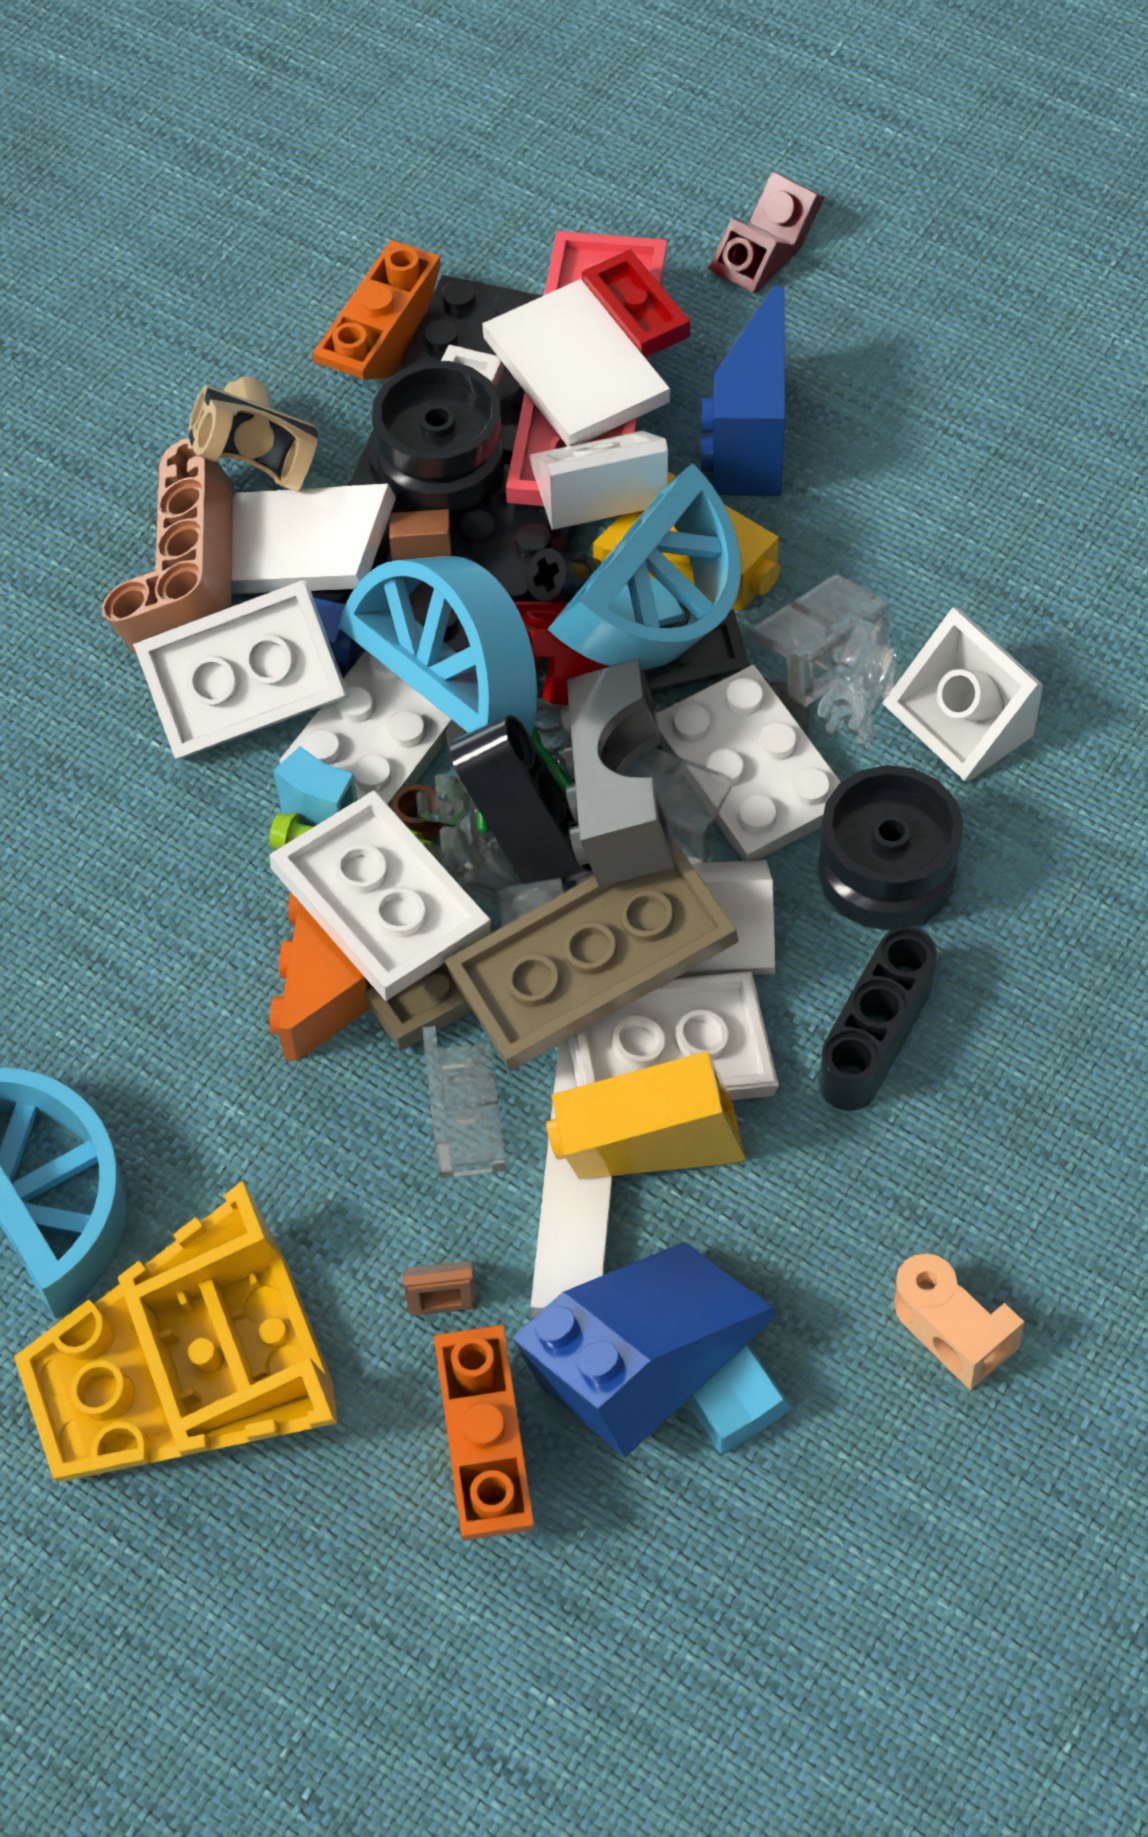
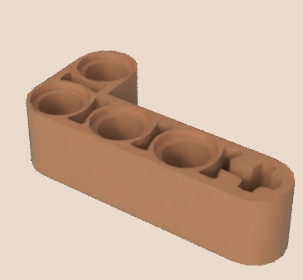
M189 438L182 439L168 448L161 457L159 464L155 571L119 584L109 592L102 606V613L105 619L136 656L137 653L133 644L231 607L233 484L219 462H213L195 454Z

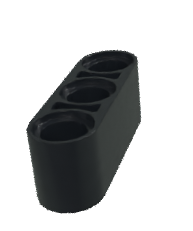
M508 715L457 737L451 742V758L460 780L519 879L531 894L539 896L593 873L589 863L579 865L575 857L569 829L579 824L575 822L568 800L558 787L554 776L520 720L513 715Z
M899 927L889 931L881 939L824 1042L819 1076L820 1093L825 1101L836 1109L844 1111L859 1110L869 1105L875 1098L930 996L937 950L932 938L922 930L913 927ZM908 965L916 970L906 972L898 970L895 966ZM879 1014L890 1020L887 1022H875L868 1019L867 1016ZM842 1065H853L863 1071L858 1074H847L837 1068Z

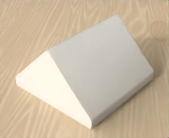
M645 431L529 455L531 467L552 530L645 510L659 492L667 486L668 448L666 439Z
M953 607L882 704L964 781H971L1034 736L1043 684L959 608Z
M767 861L691 863L736 928L739 942L676 978L752 971V975L775 974L773 879Z

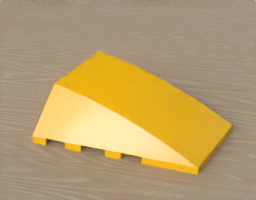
M243 1181L223 1195L226 1202L206 1218L199 1221L195 1217L175 1232L173 1236L176 1241L145 1265L138 1261L119 1275L118 1280L120 1284L95 1303L88 1299L14 1356L52 1477L58 1483L337 1424L334 1383L292 1273L247 1185Z

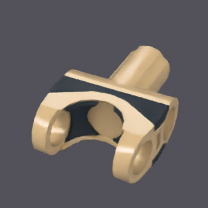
M246 376L241 377L237 381L229 382L224 390L204 385L194 405L188 427L190 444L197 456L213 462H218L219 458L224 457L244 461L266 472L282 487L296 492L300 490L318 441V433L314 424L274 410L265 384L256 378Z

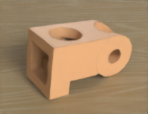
M928 1253L918 1254L905 1260L898 1269L894 1297L897 1317L970 1391L1020 1348L1024 1321L1005 1303L990 1314L967 1291L957 1284L954 1269L943 1258Z

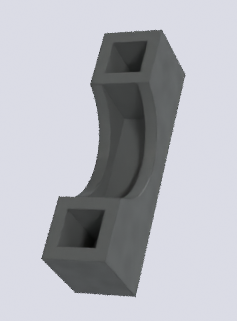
M639 659L568 678L569 704L560 707V714L566 736L571 743L563 746V753L572 781L575 782V784L566 786V792L573 818L579 824L569 829L571 844L579 865L590 864L599 888L674 868L670 824L652 778L623 776L626 769L637 758L660 744L656 704Z

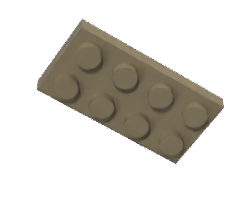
M672 835L674 868L600 888L595 876L444 960L449 974L509 1071L518 1068L739 942L736 928Z

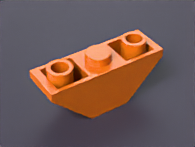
M390 240L312 353L313 362L361 379H389L396 374L402 365L421 320L429 309L441 266L440 256Z
M290 891L288 917L289 923L295 924L292 941L283 940L281 944L279 975L281 979L286 980L283 996H273L269 1025L270 1033L280 1037L285 1060L298 1061L370 1010V1007L367 1005L365 991L373 988V986Z
M504 1325L434 1335L462 1541L534 1530Z

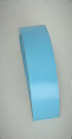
M693 463L659 492L547 629L571 649L589 659L608 666L639 659L642 670L656 668L681 656L716 628L730 612L740 586L741 556L734 526L721 498L704 474ZM674 525V527H675V529L677 530V532L669 531V530H670V529L672 528V526ZM662 553L689 556L694 584ZM648 571L691 612L686 626L660 628ZM627 582L636 622L626 619L607 608Z
M439 556L386 562L371 570L360 580L345 605L339 622V629L466 732L469 733L505 716L513 715L521 721L530 737H532L537 709V679L531 643L524 622L512 598L490 572L466 558ZM422 581L434 588L424 627L415 620L409 600L411 592ZM451 608L458 616L470 643V647L458 653L443 642Z
M0 1067V1113H13L0 1147V1226L53 1316L56 1318L72 1308L88 1294L107 1271L115 1257L126 1223L127 1192L125 1181L106 1128L93 1108L80 1095L68 1086L43 1074L25 1069ZM36 1116L64 1126L85 1142L13 1182ZM99 1163L98 1195L91 1215L26 1203L92 1165ZM40 1230L79 1238L57 1260Z

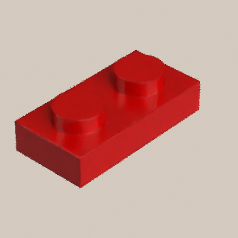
M631 249L582 271L583 282L645 358L690 337V320Z

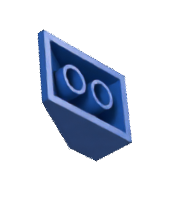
M772 287L714 373V398H702V433H713V437H702L701 472H713L712 486L718 495L781 496L785 433L784 287Z
M683 1242L563 1291L512 1339L539 1386L626 1458L763 1330L777 1314L771 1305L690 1245Z

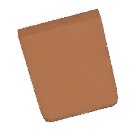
M449 509L390 513L389 539L392 561L451 556Z
M472 1261L404 1269L403 1284L409 1314H412V1316L472 1309L477 1306Z

